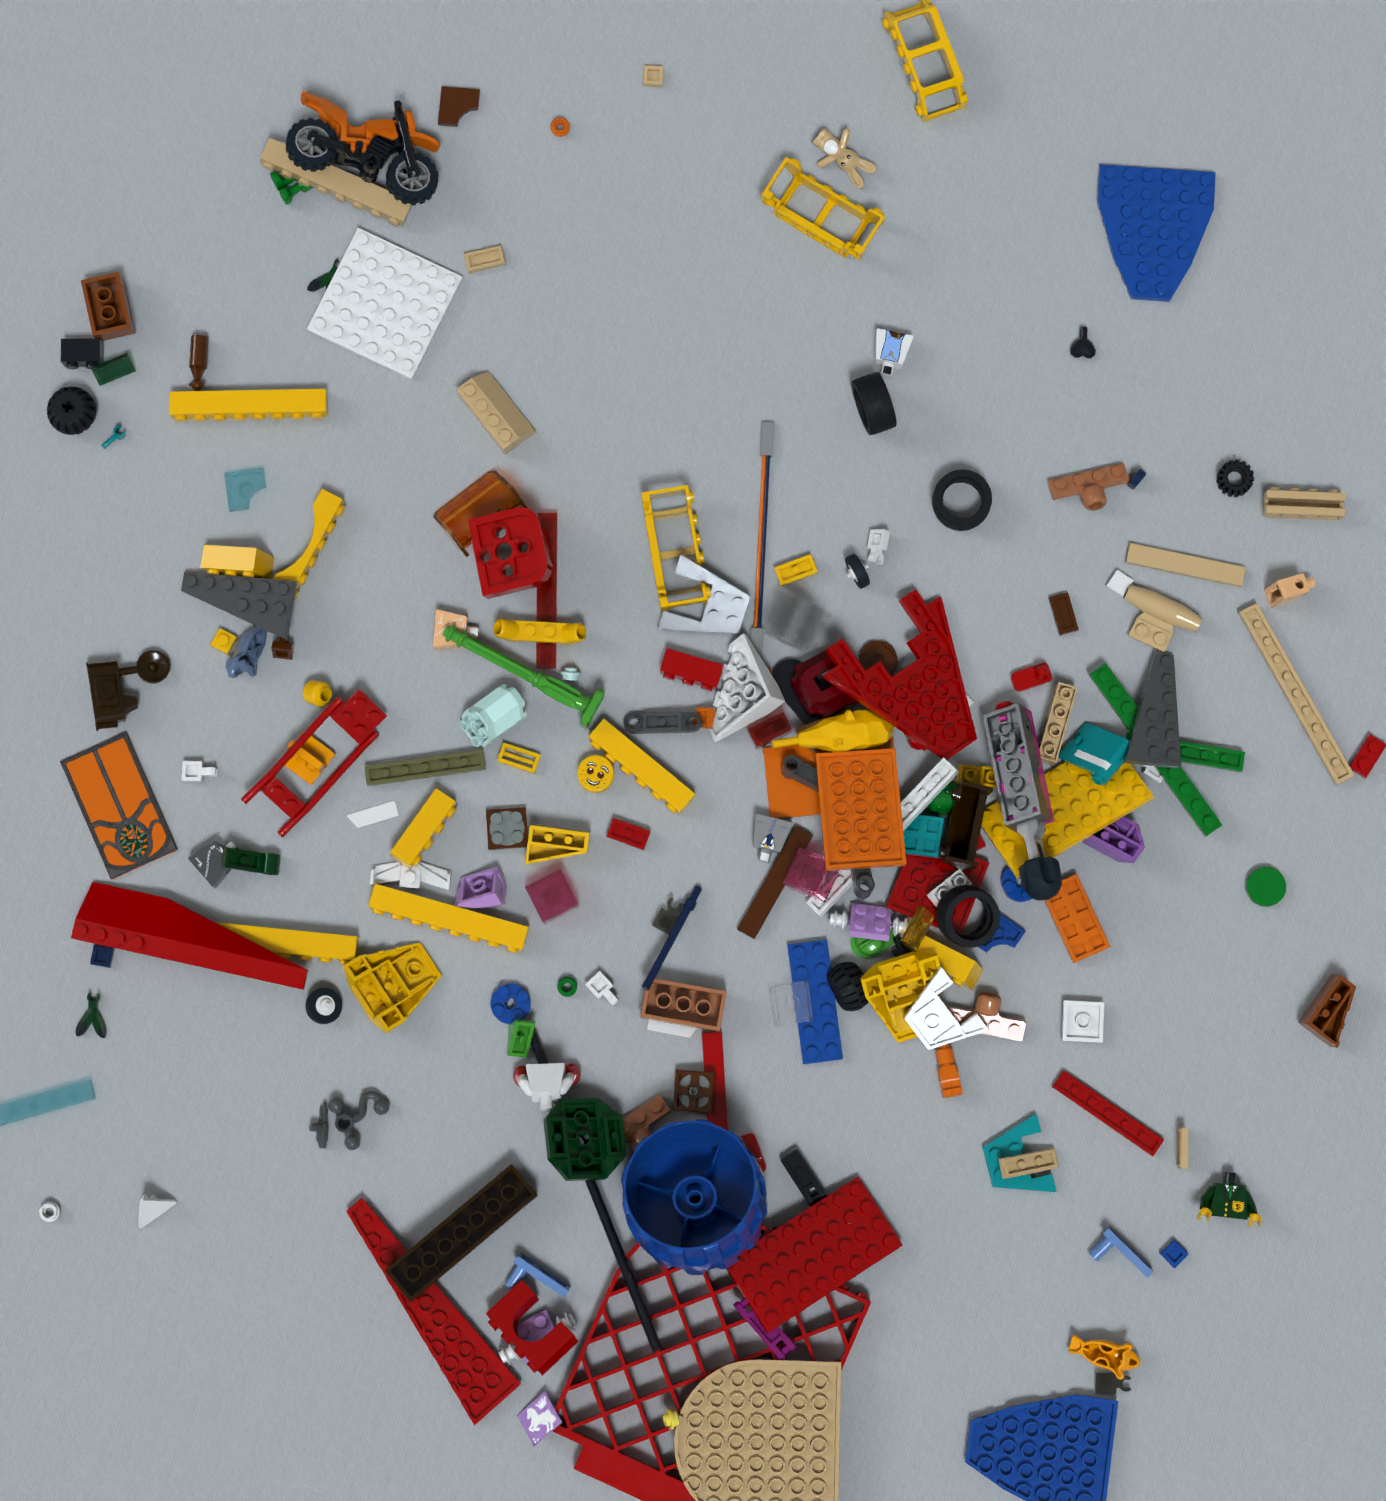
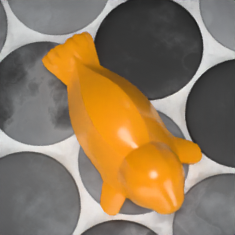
M1075 1334L1071 1338L1069 1353L1081 1354L1093 1365L1111 1370L1120 1380L1124 1379L1125 1370L1137 1368L1141 1363L1137 1354L1131 1350L1133 1348L1131 1343L1118 1345L1100 1339L1084 1341Z

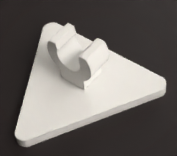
M144 1194L140 1199L139 1228L145 1227L177 1203L176 1200L157 1199L154 1194L148 1198Z

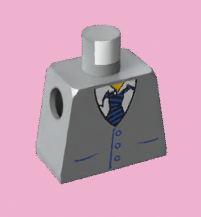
M756 813L753 848L760 849L759 861L770 863L772 853H781L793 822Z

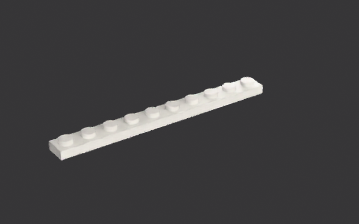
M944 757L901 802L903 831L959 773ZM850 869L836 870L806 902L820 917L853 885Z

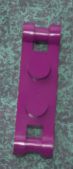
M745 1298L740 1302L736 1301L733 1306L780 1360H784L788 1352H793L797 1348L780 1327L767 1334L754 1312L751 1310L748 1313L744 1309L749 1305ZM783 1340L785 1345L779 1349L776 1344Z

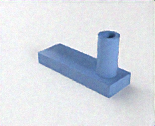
M1109 1226L1103 1231L1105 1237L1089 1252L1098 1262L1115 1245L1147 1278L1153 1273V1269Z
M522 1253L513 1262L517 1266L505 1283L508 1288L512 1289L528 1272L563 1297L571 1288V1286Z

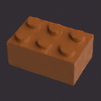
M116 272L81 280L93 337L105 341L135 334L125 284L121 274Z

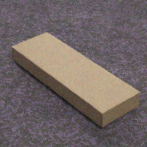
M1055 1148L998 1159L1002 1179L1059 1168Z

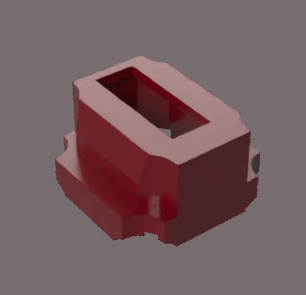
M826 651L793 668L795 675L790 681L806 712L809 715L818 714L823 719L856 702L855 699L834 685L821 692L813 678L836 667Z

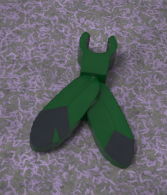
M336 259L330 273L310 282L307 290L315 292L325 286L327 290L337 270L336 265L339 263V260Z
M88 993V1010L76 1027V1036L79 1037L85 1034L92 1023L97 1035L105 1038L107 1029L99 1011L96 1010L98 1009L101 995L97 993V999L93 1001L91 999L92 993Z

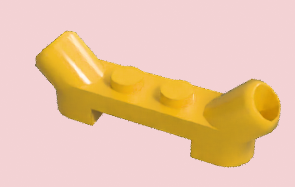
M499 618L493 628L494 635L497 638L513 643L538 642L571 646L583 642L586 637V628L579 622L554 623Z

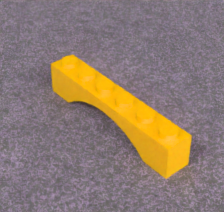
M321 489L313 504L314 529L307 549L293 565L275 574L273 577L276 580L295 581L297 583L294 602L298 597L300 585H304L308 578V570L310 567L313 568L318 558L316 556L319 550L322 551L327 543V540H325L327 535L334 531L337 517H341L345 510L343 499L324 489Z

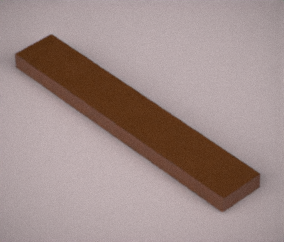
M795 826L740 923L738 931L755 940L811 841L812 834Z

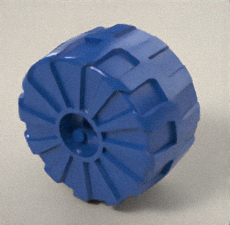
M702 1119L678 1123L677 1121L670 1122L638 1143L628 1166L624 1167L621 1178L623 1188L622 1206L626 1222L638 1244L661 1266L670 1269L672 1266L683 1269L689 1275H704L705 1270L714 1268L727 1269L738 1262L737 1257L745 1250L753 1248L761 1235L762 1221L767 1215L766 1183L755 1156L747 1148L742 1138L732 1130L727 1131L714 1125L712 1121ZM694 1197L701 1198L700 1202L696 1204L691 1203V1200Z

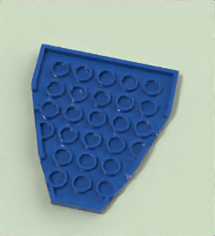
M1100 164L1097 205L1101 211L1102 223L1107 232V240L1113 261L1121 273V279L1127 287L1130 299L1170 302L1193 262L1214 210L1216 172Z
M1075 1394L1014 1405L972 1419L969 1424L965 1463L1003 1490L1025 1501H1106L1118 1400Z

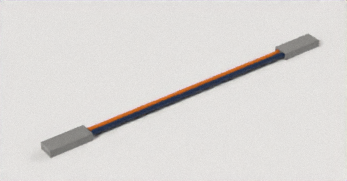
M762 422L761 493L754 626L751 627L750 638L761 659L764 628H762L769 470L770 458L773 457L774 422Z

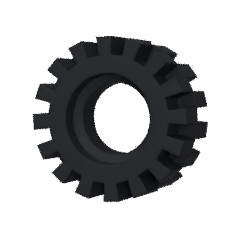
M1237 459L1235 461L1230 460L1219 470L1216 482L1219 483L1218 488L1223 490L1222 493L1224 495L1227 493L1229 497L1232 495L1234 497L1242 496L1253 485L1254 472L1250 470V465H1245V461L1241 463ZM1229 473H1240L1243 478L1240 485H1232L1228 480Z

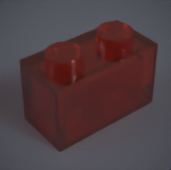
M784 712L749 728L747 733L755 749L758 750L770 744L772 740H777L791 734L792 728Z

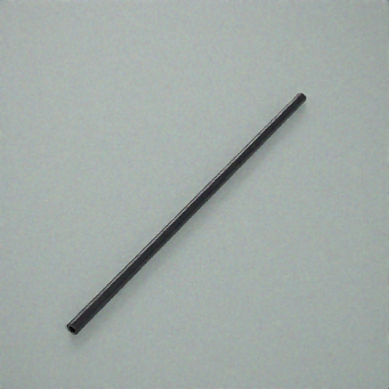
M534 1027L530 1043L538 1064H548L549 1062ZM586 1180L585 1183L652 1352L660 1350L662 1346L596 1180Z

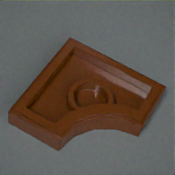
M442 86L438 125L458 127L459 121L464 114L479 109L480 90Z

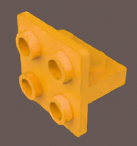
M311 736L285 766L308 784L313 785L334 758L335 753ZM291 740L287 747L290 748L295 742Z

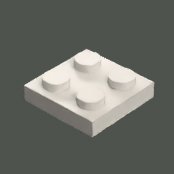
M1063 1000L1062 1041L1103 1043L1104 1002Z

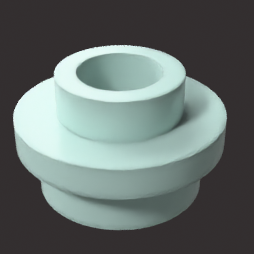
M565 667V671H561L562 679L578 680L580 672L577 671V668Z

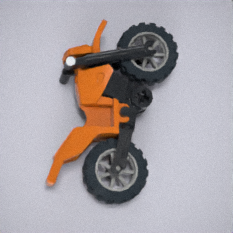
M306 91L301 93V103L317 111L320 119H301L299 123L292 125V129H289L286 139V153H288V158L294 162L295 166H300L305 171L308 169L311 172H316L319 169L320 171L324 170L326 166L329 167L332 163L357 168L360 171L361 179L367 183H372L376 181L379 169L383 168L389 156L398 152L399 157L393 158L386 173V186L389 187V193L393 194L397 201L400 200L406 205L407 203L411 205L423 204L425 200L432 198L438 184V171H436L435 164L431 163V159L427 156L423 157L421 153L414 154L415 149L412 145L420 146L436 153L440 148V143L426 134L416 132V124L412 112L409 110L403 112L401 101L397 100L394 102L395 117L393 119L368 120L362 126L354 127L347 122L345 110L325 98ZM306 135L307 140L301 139V137ZM298 143L306 146L300 149ZM398 177L404 178L405 180L400 183ZM418 180H426V184L423 186Z

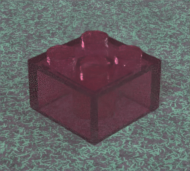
M799 847L783 884L793 891L825 903L840 870L825 871L823 856Z
M561 869L525 887L544 925L580 907Z

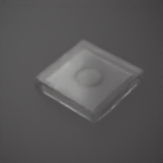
M808 981L769 986L774 1026L813 1021Z

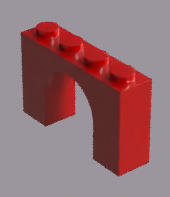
M521 1280L486 1313L490 1319L488 1324L495 1331L499 1329L503 1333L501 1338L508 1345L512 1343L516 1347L514 1352L521 1359L525 1357L529 1361L527 1366L534 1373L538 1371L543 1376L579 1341L562 1322L540 1340L530 1342L519 1338L517 1330L521 1317L539 1301L536 1294Z

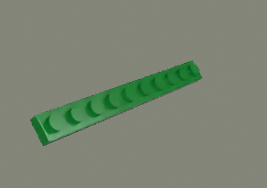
M1105 663L1089 674V677L1132 735L1138 707ZM1154 766L1205 837L1222 826V823L1181 767L1175 769Z

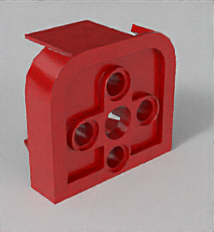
M517 507L468 520L483 597L491 599L536 588L543 585L549 579L552 571L547 566L555 569L548 531L540 526L539 520L541 518L534 511L525 507ZM505 529V536L499 538V532ZM528 543V550L522 552V546ZM502 544H509L512 548L511 556L504 560L499 559L497 555L498 547ZM490 553V559L484 562V556ZM513 567V573L507 576V569Z

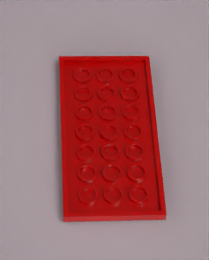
M859 1177L759 1239L753 1248L745 1250L737 1257L738 1262L726 1270L768 1334L903 1245Z

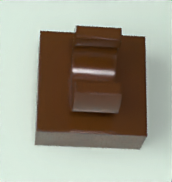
M280 637L279 642H272L273 658L293 660V645L289 643L288 639L285 640Z

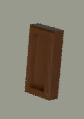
M1068 592L1049 597L1059 636L1078 631L1079 628Z

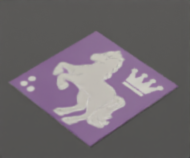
M546 1392L542 1393L517 1415L534 1447L562 1423Z

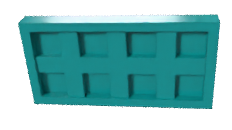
M918 815L903 831L905 853L908 855L939 858L945 818Z

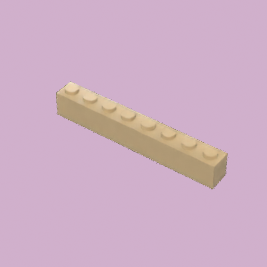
M270 137L261 154L260 164L269 171L276 170L287 179L292 177L299 180L298 183L305 187L310 185L323 195L328 193L341 203L346 201L359 211L364 209L375 218L380 219L382 217L388 220L387 222L393 226L398 227L400 225L403 227L412 208L410 203L406 205L400 200L397 201L394 195L390 194L387 189L373 183H367L360 177L333 165L326 166L322 171L320 169L316 170V172H311L308 169L307 171L302 170V167L295 166L294 162L288 158L286 145Z

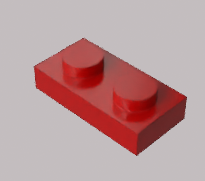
M1369 734L1349 765L1351 770L1364 779L1367 778L1385 749L1386 744Z
M613 818L606 837L644 851L651 831Z

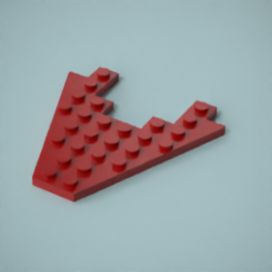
M915 589L901 598L899 603L920 632L919 635L906 643L917 658L916 661L893 677L890 676L881 661L865 671L842 638L825 650L836 667L824 674L823 678L941 759L944 757L948 760L974 742L977 736L942 598L940 596L926 605Z

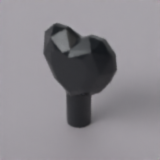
M1080 327V338L1073 343L1070 349L1071 355L1074 358L1082 356L1092 358L1095 356L1096 349L1093 343L1087 339V327Z

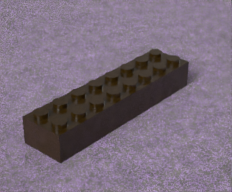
M511 1164L384 1271L412 1303L538 1195Z

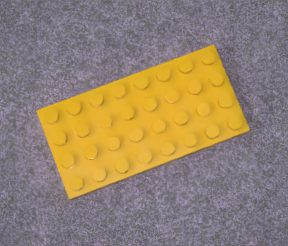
M1064 762L1044 774L1054 822L1045 824L1046 832L1042 838L1045 856L1056 857L1154 799L1153 794L1130 763H1124L1106 785H1097L1092 781L1089 771L1068 762ZM999 800L984 810L981 828L1016 879L1020 878L1019 868L1025 861L1029 860L1025 838L1005 827Z

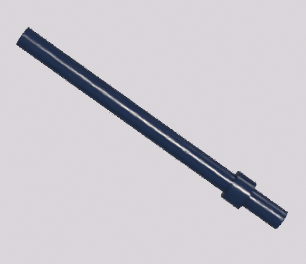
M695 886L690 897L686 898L682 912L641 986L644 990L648 991L688 915L696 907V900L702 891L701 887Z

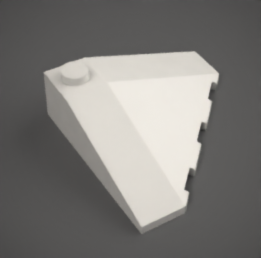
M744 633L729 645L730 661L728 665L724 664L720 678L724 680L721 692H716L713 706L717 708L713 729L709 730L715 742L766 716L785 702L777 682L748 636Z

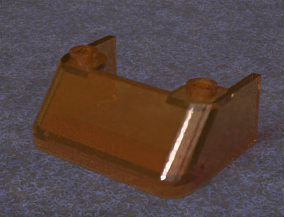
M492 470L438 509L433 517L457 549L465 557H468L469 554L465 548L470 546L472 541L468 524L469 519L497 513L501 510L517 508L518 506L528 507L514 487L497 471Z

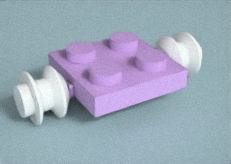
M855 903L851 904L850 917L845 910L842 914H838L835 909V913L830 914L829 925H833V929L836 926H840L842 930L846 928L848 923L850 925L849 937L889 941L890 930H892L895 937L898 933H902L905 938V934L910 933L911 922H907V918L904 921H899L898 917L893 920L892 924L891 909Z
M544 1310L518 1324L517 1331L519 1338L532 1342L545 1337L560 1322L568 1329L571 1328L575 1330L574 1326L577 1324L572 1314L567 1315L566 1312L565 1317L562 1319L557 1316L556 1324H553L548 1311ZM512 1343L507 1348L500 1346L502 1351L499 1352L503 1363L508 1362L510 1365L511 1359L519 1360V1356L514 1352L516 1347ZM523 1357L527 1364L529 1361L525 1357Z

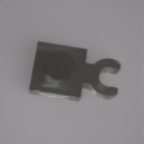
M672 897L667 902V911L661 908L652 924L654 928L667 935L670 934L678 919L674 914L679 912L683 905L680 902L677 908H673L671 906L673 902Z
M1095 1372V1393L1116 1394V1388L1128 1392L1131 1388L1124 1387L1122 1383L1124 1380H1131V1377L1124 1375V1379L1120 1380L1116 1379L1113 1372Z

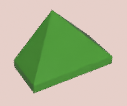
M515 1019L509 1025L507 1056L527 1058L535 1021Z

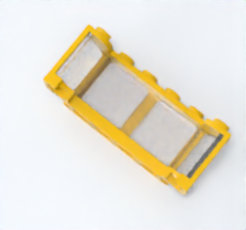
M688 485L642 492L644 516L661 611L698 603L708 604L711 592L710 587L705 586V582L675 574L680 554L685 555V557L700 565L704 563L703 551L699 552L698 545L701 544L700 533L695 532V526L698 525L697 516L692 514L691 502H695L693 490L689 491Z

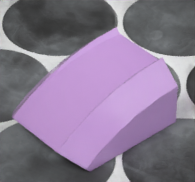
M498 866L461 877L457 888L455 906L463 908H490L505 905L507 886Z

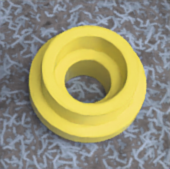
M666 1409L665 1414H663V1422L665 1427L668 1426L670 1430L679 1425V1419L676 1410Z

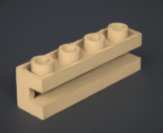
M1271 487L1263 494V517L1342 520L1345 517V508H1343L1345 493H1340L1339 490L1320 492L1319 489L1300 491L1299 488H1290L1288 491H1284L1278 487Z
M1058 682V685L1055 687L1039 743L1040 756L1044 764L1054 766L1057 763L1078 687Z

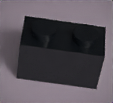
M61 339V363L67 369L72 370L78 369V367H86L87 369L103 367L104 343L101 339Z

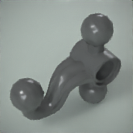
M368 1091L362 1094L359 1099V1112L351 1117L344 1114V1102L341 1098L334 1097L328 1103L329 1110L337 1116L335 1127L339 1132L345 1134L344 1144L349 1150H356L360 1146V1138L353 1134L352 1128L355 1123L364 1119L369 1099L375 1101L374 1111L378 1115H384L389 1111V1103L382 1099L380 1094L375 1091ZM343 1118H347L350 1121V1126L347 1129L339 1127V1121Z

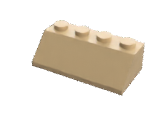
M489 371L472 377L456 389L460 399L504 455L536 432Z

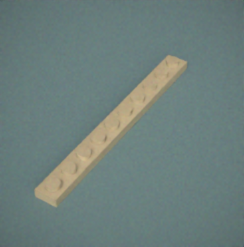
M1255 603L1240 611L1238 614L1334 784L1338 785L1353 777L1354 773L1259 605Z

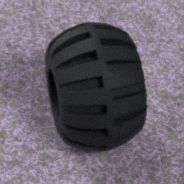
M70 386L61 388L48 401L47 416L49 422L57 431L63 434L75 435L83 433V431L91 427L95 420V402L91 395L81 388ZM72 406L73 410L70 409L68 412L67 409Z
M853 962L837 964L827 975V981L832 993H834L839 1006L845 1011L860 1010L868 1004L860 981L864 974L859 966Z

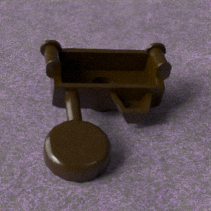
M155 650L144 652L139 657L136 666L118 668L117 661L92 664L86 662L96 731L98 729L117 728L118 722H126V714L138 708L136 695L122 692L119 676L138 673V676L149 684H157L167 678L170 672V663L163 653Z

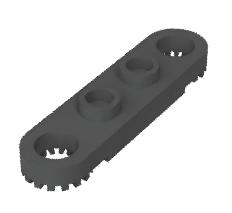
M649 712L629 714L624 718L623 723L625 729L631 734L694 733L700 730L703 722L700 715L696 712ZM689 718H697L695 726H687ZM632 719H638V727L630 728L629 722Z

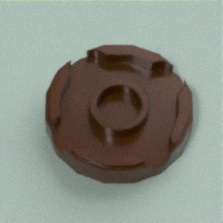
M872 641L866 644L860 651L858 658L865 671L881 661L890 676L895 671L898 661L894 648L883 641Z

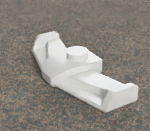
M398 861L375 865L371 868L370 886L400 881V888L420 889V883L423 882L450 891L451 871L421 861L416 867L413 865L411 870Z

